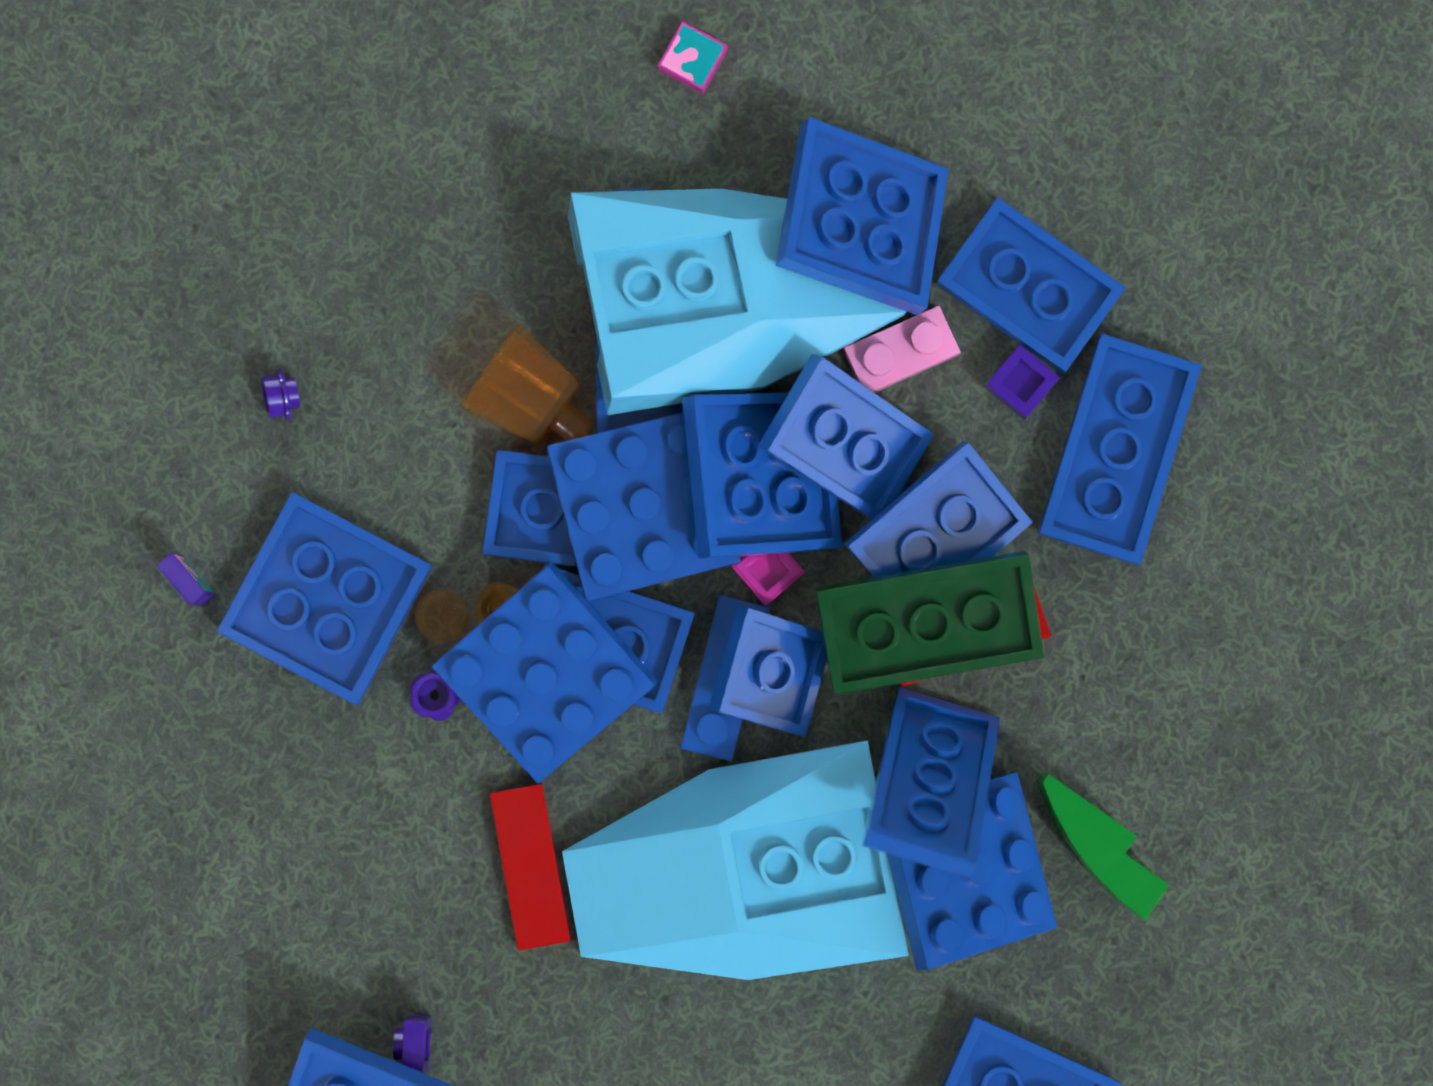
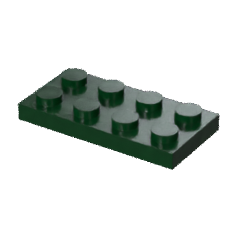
M1026 551L815 588L834 695L1044 658L1030 558Z

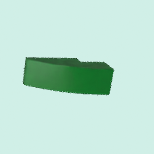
M1042 773L1036 782L1048 812L1066 844L1088 873L1114 899L1134 915L1146 921L1170 885L1126 855V852L1137 836L1050 774Z

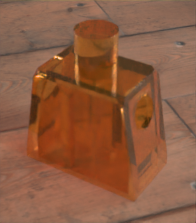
M518 324L513 328L459 405L471 417L541 448L552 431H555L569 441L585 437L594 423L593 419L571 405L582 389L579 382Z

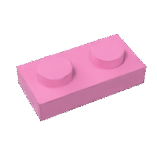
M940 306L844 347L843 350L857 381L874 393L952 359L961 353Z

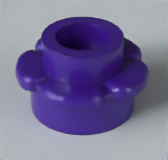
M277 369L276 375L261 377L266 412L269 418L284 416L285 420H290L291 409L300 408L296 380L294 377L285 378L283 371Z
M431 669L426 675L419 674L410 686V693L412 694L411 707L422 718L429 716L434 721L445 720L454 713V706L458 705L461 701L459 696L434 669ZM433 690L440 692L438 700L431 698L430 694Z

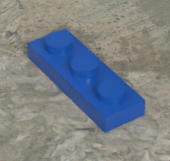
M719 595L681 749L732 761L742 719L708 708L737 606L751 608L769 614L770 607Z

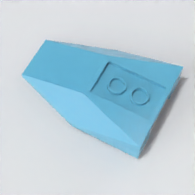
M728 189L571 193L568 220L577 265L583 264L600 350L597 367L607 415L683 403L682 398L692 395L741 394L763 390L803 369L811 354L824 358L905 315L906 311L775 266L787 203L785 198Z
M862 740L709 769L563 850L562 855L581 957L751 980L909 956L888 854L862 846L876 785L868 741Z

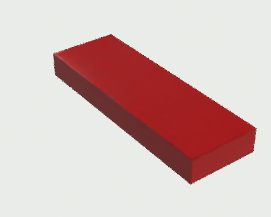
M543 783L490 793L518 951L571 941Z

